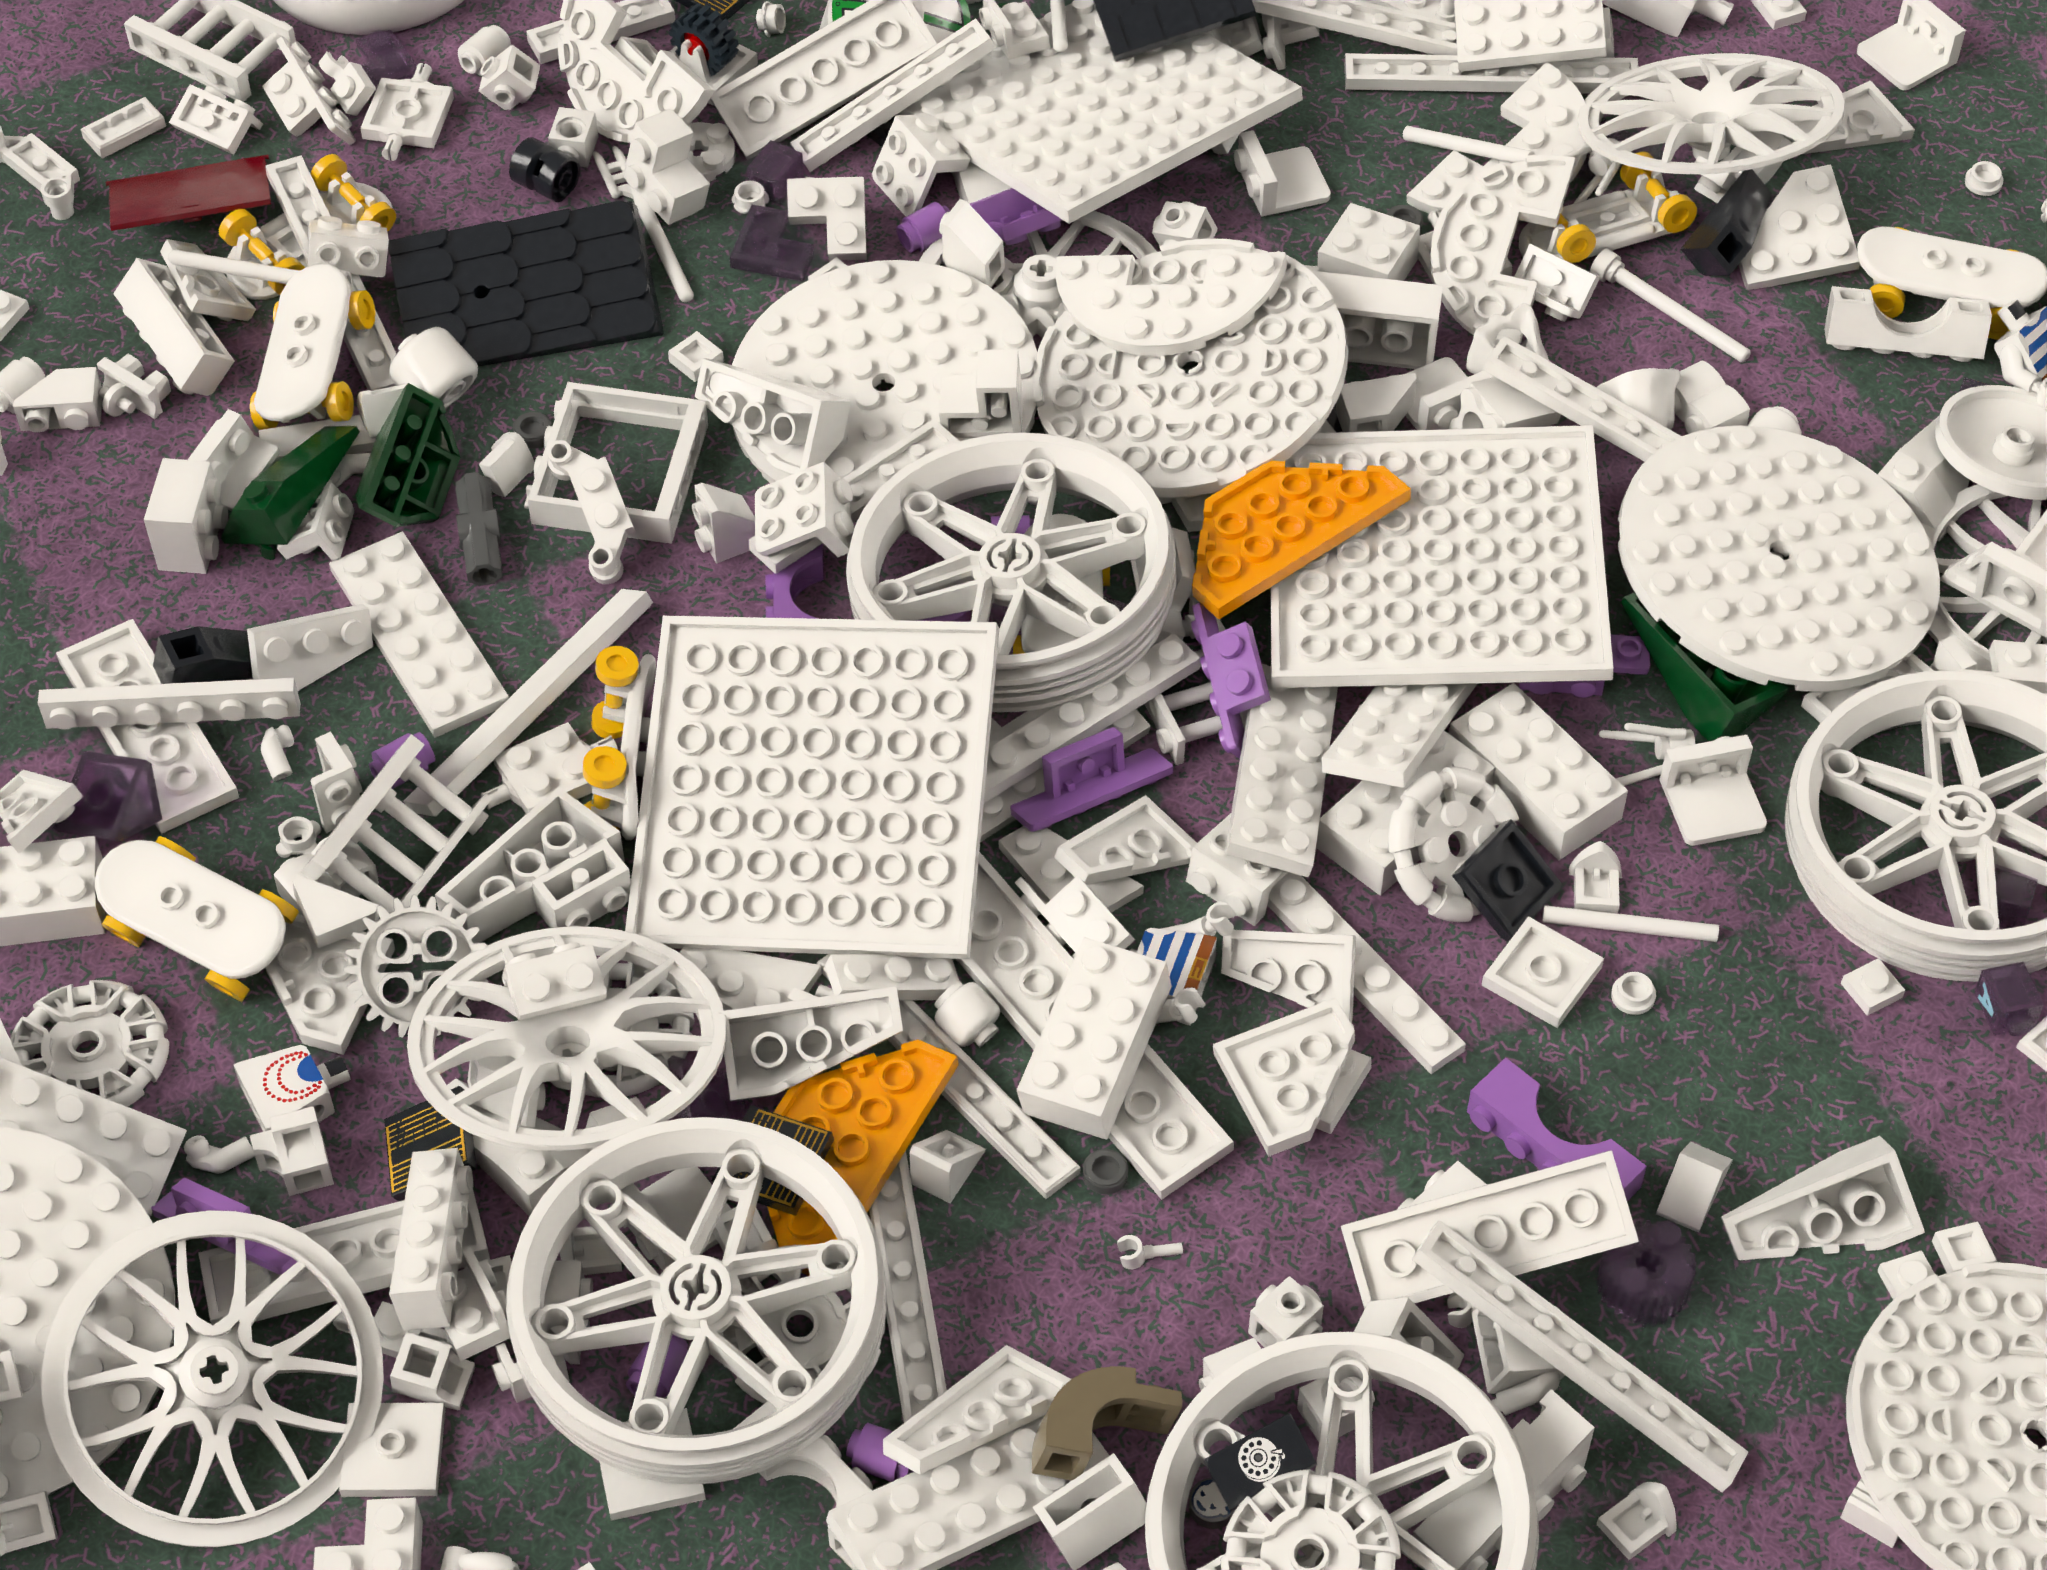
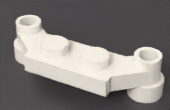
M0 126V163H6L41 191L44 203L50 207L51 214L55 219L65 220L70 218L74 214V184L80 181L78 170L34 134L31 133L26 137L4 136Z
M555 440L547 449L548 466L556 478L564 481L571 480L595 540L594 547L589 553L590 573L598 583H615L623 575L624 569L620 556L629 534L635 532V529L606 457L596 459L570 446L564 440ZM607 560L606 563L599 564L601 561Z

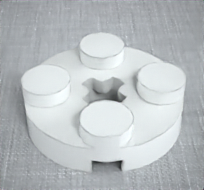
M690 123L688 127L694 134L687 159L710 182L716 179V175L724 171L727 173L734 165L736 157L734 140L729 135L728 127L722 123ZM702 149L704 151L701 152L700 156H693V150Z

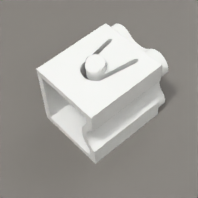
M1491 377L1471 382L1469 388L1461 392V409L1458 417L1450 421L1449 429L1549 427L1558 423L1561 414L1500 379Z

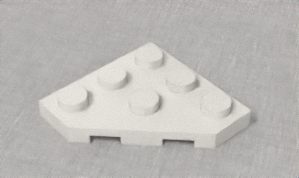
M1831 164L1793 172L1767 209L1751 250L1738 264L1746 290L1772 287L1859 269L1860 262L1857 257V248Z
M298 914L292 924L285 922L284 942L277 956L265 969L302 1044L344 1055L368 1004L361 1007L355 1006L354 1003L362 995L361 990L348 991L347 985L357 980V975L344 972V967L356 964V958L346 954V949L359 948L361 943L351 935L318 949L304 916ZM384 937L381 942V949L383 954L390 958L395 950L393 939ZM379 964L377 971L384 972L387 964Z
M1336 997L1213 1044L1214 1056L1268 1157L1311 1140L1355 1042V1030Z

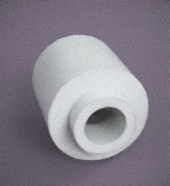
M496 25L481 28L458 48L461 67L470 74L476 73L482 76L480 71L485 61L491 56L497 57L511 45L508 34Z
M22 357L20 360H13L0 372V412L7 410L14 414V400L45 378L42 369L32 359Z

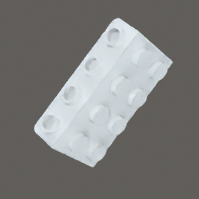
M1454 0L1459 72L1607 56L1602 0Z

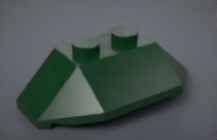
M407 383L377 435L356 491L355 497L360 509L394 527L431 523L439 519L461 458L453 431L445 417L447 412L443 401Z

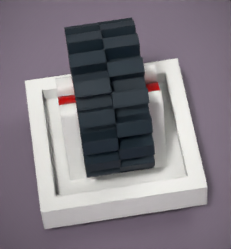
M696 4L695 6L692 5L671 24L669 35L673 38L670 42L675 47L670 52L716 91L752 70L758 64L757 53L740 45L738 40L733 38L736 33L734 29H728L727 26L730 23L726 18L723 21L719 18L721 13L717 10L712 13L711 7L708 5L702 7L701 4Z

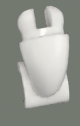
M458 1546L446 1548L440 1570H520L518 1564L507 1555L496 1552L472 1553L470 1550Z

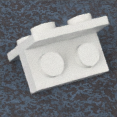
M228 409L223 417L214 423L188 460L211 462L214 476L221 483V503L226 505L228 510L232 511L243 495L245 488L252 480L271 467L279 456L280 450L276 445L255 436L243 417Z

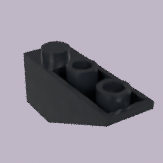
M1753 169L1742 172L1680 249L1699 273L1704 276L1730 275L1754 244L1772 193Z
M197 626L158 636L153 667L161 684L233 681L251 678L252 668L248 633L241 630Z

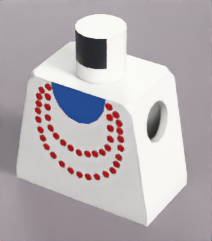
M304 1045L290 1047L234 1064L240 1087L263 1132L271 1130L269 1117L312 1106L315 1108L318 1122L324 1120L335 1112L329 1089L351 1080L341 1056L316 1066L307 1047Z

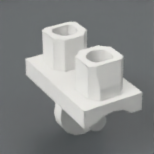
M126 354L116 363L106 357L97 363L98 369L104 373V383L99 395L103 397L102 407L107 414L116 417L125 411L130 414L137 408L155 419L163 412L160 402L171 392L168 378L156 370L142 380L141 377L145 374L143 366L137 358L130 354Z

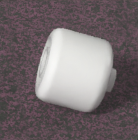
M433 327L424 330L418 335L412 334L400 344L399 352L389 367L390 378L397 386L410 383L443 401L445 408L458 400L469 389L478 374L476 361L446 329L441 327Z

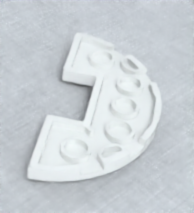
M563 0L560 18L565 19L563 41H558L560 71L566 72L570 90L567 93L575 109L595 111L598 133L616 141L631 143L635 122L671 108L688 126L700 114L715 91L672 52L660 49L647 76H645L611 46L627 14L613 0Z
M1548 62L1501 105V116L1523 128L1505 146L1530 150L1535 155L1563 156L1587 145L1578 127L1579 109L1581 106L1586 105L1575 84L1564 73ZM1453 150L1407 194V203L1428 214L1433 210L1436 213V209L1442 210L1457 190L1461 191L1474 181L1476 174L1503 162L1504 166L1512 164V162L1492 158L1482 166ZM1587 154L1575 159V167L1570 182L1580 171Z
M1531 155L1526 156L1525 161L1505 166L1501 162L1476 174L1475 180L1461 191L1457 190L1442 209L1432 236V277L1435 285H1443L1441 301L1448 312L1472 335H1474L1477 327L1487 324L1489 318L1494 314L1507 316L1522 303H1527L1532 307L1537 292V282L1502 275L1518 220L1556 228L1574 171L1575 157ZM1502 329L1497 335L1494 347H1496L1503 336L1521 344L1523 333L1517 329Z
M1285 252L1208 253L1203 284L1131 285L1135 268L1132 255L1057 256L1055 272L1062 303L1075 325L1088 337L1095 336L1107 342L1109 348L1117 351L1145 356H1163L1186 353L1207 347L1205 341L1216 338L1224 333L1231 336L1255 319L1254 312L1266 300L1271 301L1285 275L1288 261Z

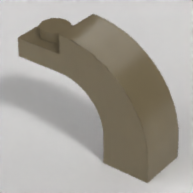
M1101 1367L1074 1377L1058 1391L1037 1430L1032 1447V1474L1066 1480H1074L1080 1476L1093 1455L1092 1431L1101 1427L1121 1426L1168 1434L1182 1409V1391L1165 1389L1156 1385L1137 1384L1136 1368Z

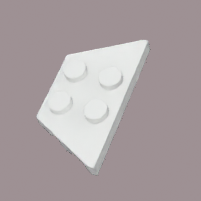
M1990 542L1950 565L1941 576L1940 581L2047 638V568H2040L2021 558L2014 550L2002 548Z

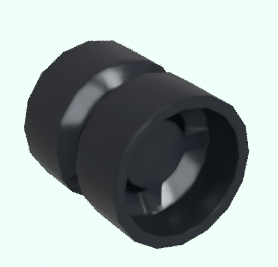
M528 137L518 145L513 153L509 164L510 179L527 189L536 190L537 193L554 202H562L577 185L580 176V163L577 158L561 150H554L550 145L534 137Z

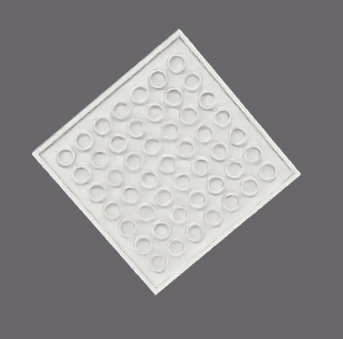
M1074 0L1071 4L1065 6L1068 47L1064 52H1057L1053 47L1051 12L1038 20L1049 35V49L1008 59L1001 47H997L982 59L974 62L953 76L952 79L944 82L896 115H915L920 113L933 115L938 119L939 124L959 143V146L971 158L970 162L1070 224L1303 100L1302 87L1212 36L1204 35L1203 33L1115 62L1093 0Z
M1593 425L1315 433L1303 447L1285 460L1286 467L1309 468L1310 462L1343 464V470L1367 471V465L1385 466L1411 488V500L1271 587L1272 688L1613 680V657Z
M663 616L625 931L658 941L670 948L678 949L694 947L735 951L887 954L900 957L970 959L999 640V626L997 622Z

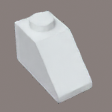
M1409 1297L1368 1301L1354 1330L1356 1333L1379 1335L1418 1347L1449 1363L1457 1370L1464 1357V1354Z

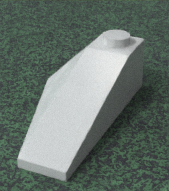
M708 358L702 359L695 397L698 400H705L706 407L724 423H730L743 434L742 439L750 446H756L768 456L766 460L770 464L791 474L824 462L844 438L851 406L850 400Z
M1939 416L1900 448L1878 473V476L1885 480L1911 507L1921 524L1924 523L1934 529L1954 507L1958 492L1968 488L1970 480L1958 472L1946 460L1937 445L1935 428ZM1946 529L1944 530V532H1943L1942 535L1940 536V538H1939V540H1938L1939 542H1940V540L1944 537V535L1947 533V530H1946Z
M454 1079L447 1085L450 1090L457 1086H461L465 1090L469 1088L467 1083L458 1079ZM474 1103L470 1105L471 1108L485 1116L510 1124V1120L474 1105ZM536 1117L535 1127L520 1125L523 1128L563 1131V1129ZM473 1134L476 1163L528 1216H530L542 1196L556 1179L576 1161L589 1153L588 1149L549 1151L517 1148L492 1142Z
M1880 1136L1837 1152L1721 1216L1738 1260L1791 1257L1795 1255L1798 1248L1822 1247L1824 1254L1839 1253V1245L1864 1244L1866 1251L1883 1250L1925 1233L1896 1151Z

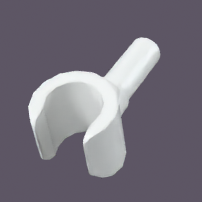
M1133 1235L1123 1236L1117 1241L1120 1252L1129 1249L1137 1250L1132 1255L1120 1257L1123 1267L1127 1269L1141 1267L1145 1259L1183 1254L1182 1243L1143 1246L1141 1240Z

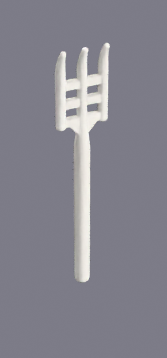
M613 146L612 150L617 161L606 164L604 158L598 152H593L597 167L612 198L617 199L623 195L634 199L639 215L679 299L682 302H690L694 297L693 291L655 212L650 208L648 202L629 184L616 185L627 182L623 177L627 161L623 152L618 147ZM622 171V173L611 175V173Z

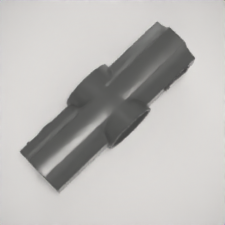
M478 472L466 473L463 478L455 482L457 506L459 508V514H456L461 550H464L468 583H474L478 586L495 584L497 580L503 578L501 554L499 551V545H502L497 509H494L490 478L484 477Z

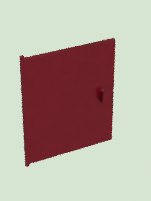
M269 155L106 181V186H109L111 231L180 219L187 223L202 220L204 215L271 204L265 167V159H269Z

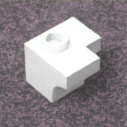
M314 1106L269 1117L271 1130L250 1135L253 1152L260 1172L272 1171L281 1175L284 1178L289 1196L334 1184Z
M444 1329L411 1330L410 1333H405L390 1375L392 1392L429 1403H444L445 1407L460 1411L475 1369V1363L466 1359L459 1360Z

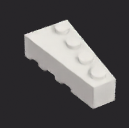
M557 787L435 894L438 910L441 911L450 902L453 904L450 917L456 918L465 912L468 917L462 927L466 930L477 926L480 930L471 940L473 943H480L537 911L531 882L605 840H607L624 862L620 831L563 789Z
M1552 1389L1539 1401L1540 1405H1542L1540 1415L1531 1424L1522 1419L1512 1429L1526 1457L1533 1480L1538 1521L1543 1519L1553 1507L1554 1500L1552 1498L1562 1489L1568 1493L1573 1491L1586 1476L1587 1471L1584 1469L1595 1428ZM1486 1457L1476 1466V1468L1481 1467L1485 1463ZM1491 1478L1485 1484L1474 1488L1427 1517L1413 1532V1537L1456 1570H1485L1488 1566L1486 1559L1497 1549L1500 1551L1502 1540V1506L1495 1478Z

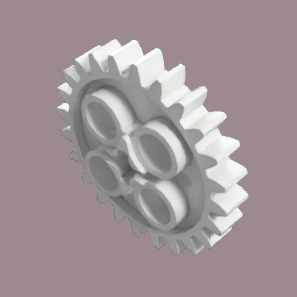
M412 895L409 907L405 908L397 897L393 898L394 911L390 913L381 905H378L377 912L380 919L375 922L364 916L362 920L369 930L366 934L353 932L352 936L361 944L359 948H349L345 951L349 956L356 958V964L344 967V972L357 975V980L347 985L348 991L361 990L362 995L355 1001V1006L361 1007L370 1004L371 1009L366 1019L371 1021L381 1015L384 1017L381 1030L385 1032L394 1022L398 1024V1035L402 1038L410 1026L416 1007L428 990L430 980L435 976L442 975L447 969L423 970L421 978L414 979L411 971L378 972L377 966L389 963H411L415 954H420L423 962L455 961L457 963L469 954L487 948L486 943H473L471 940L480 930L477 926L466 930L462 927L468 917L465 912L456 918L450 917L453 904L450 902L441 911L436 910V898L434 896L428 899L425 907H420L417 895ZM435 931H444L450 937L451 945L448 952L444 955L435 956L427 950V938ZM390 933H399L406 940V950L396 958L385 956L381 949L383 938ZM394 977L402 978L408 986L407 995L398 1002H391L385 999L383 995L385 982ZM462 996L446 1016L455 1017L454 1014L457 1011L470 1016L472 1013L465 1003L468 999L474 1001H481V999Z

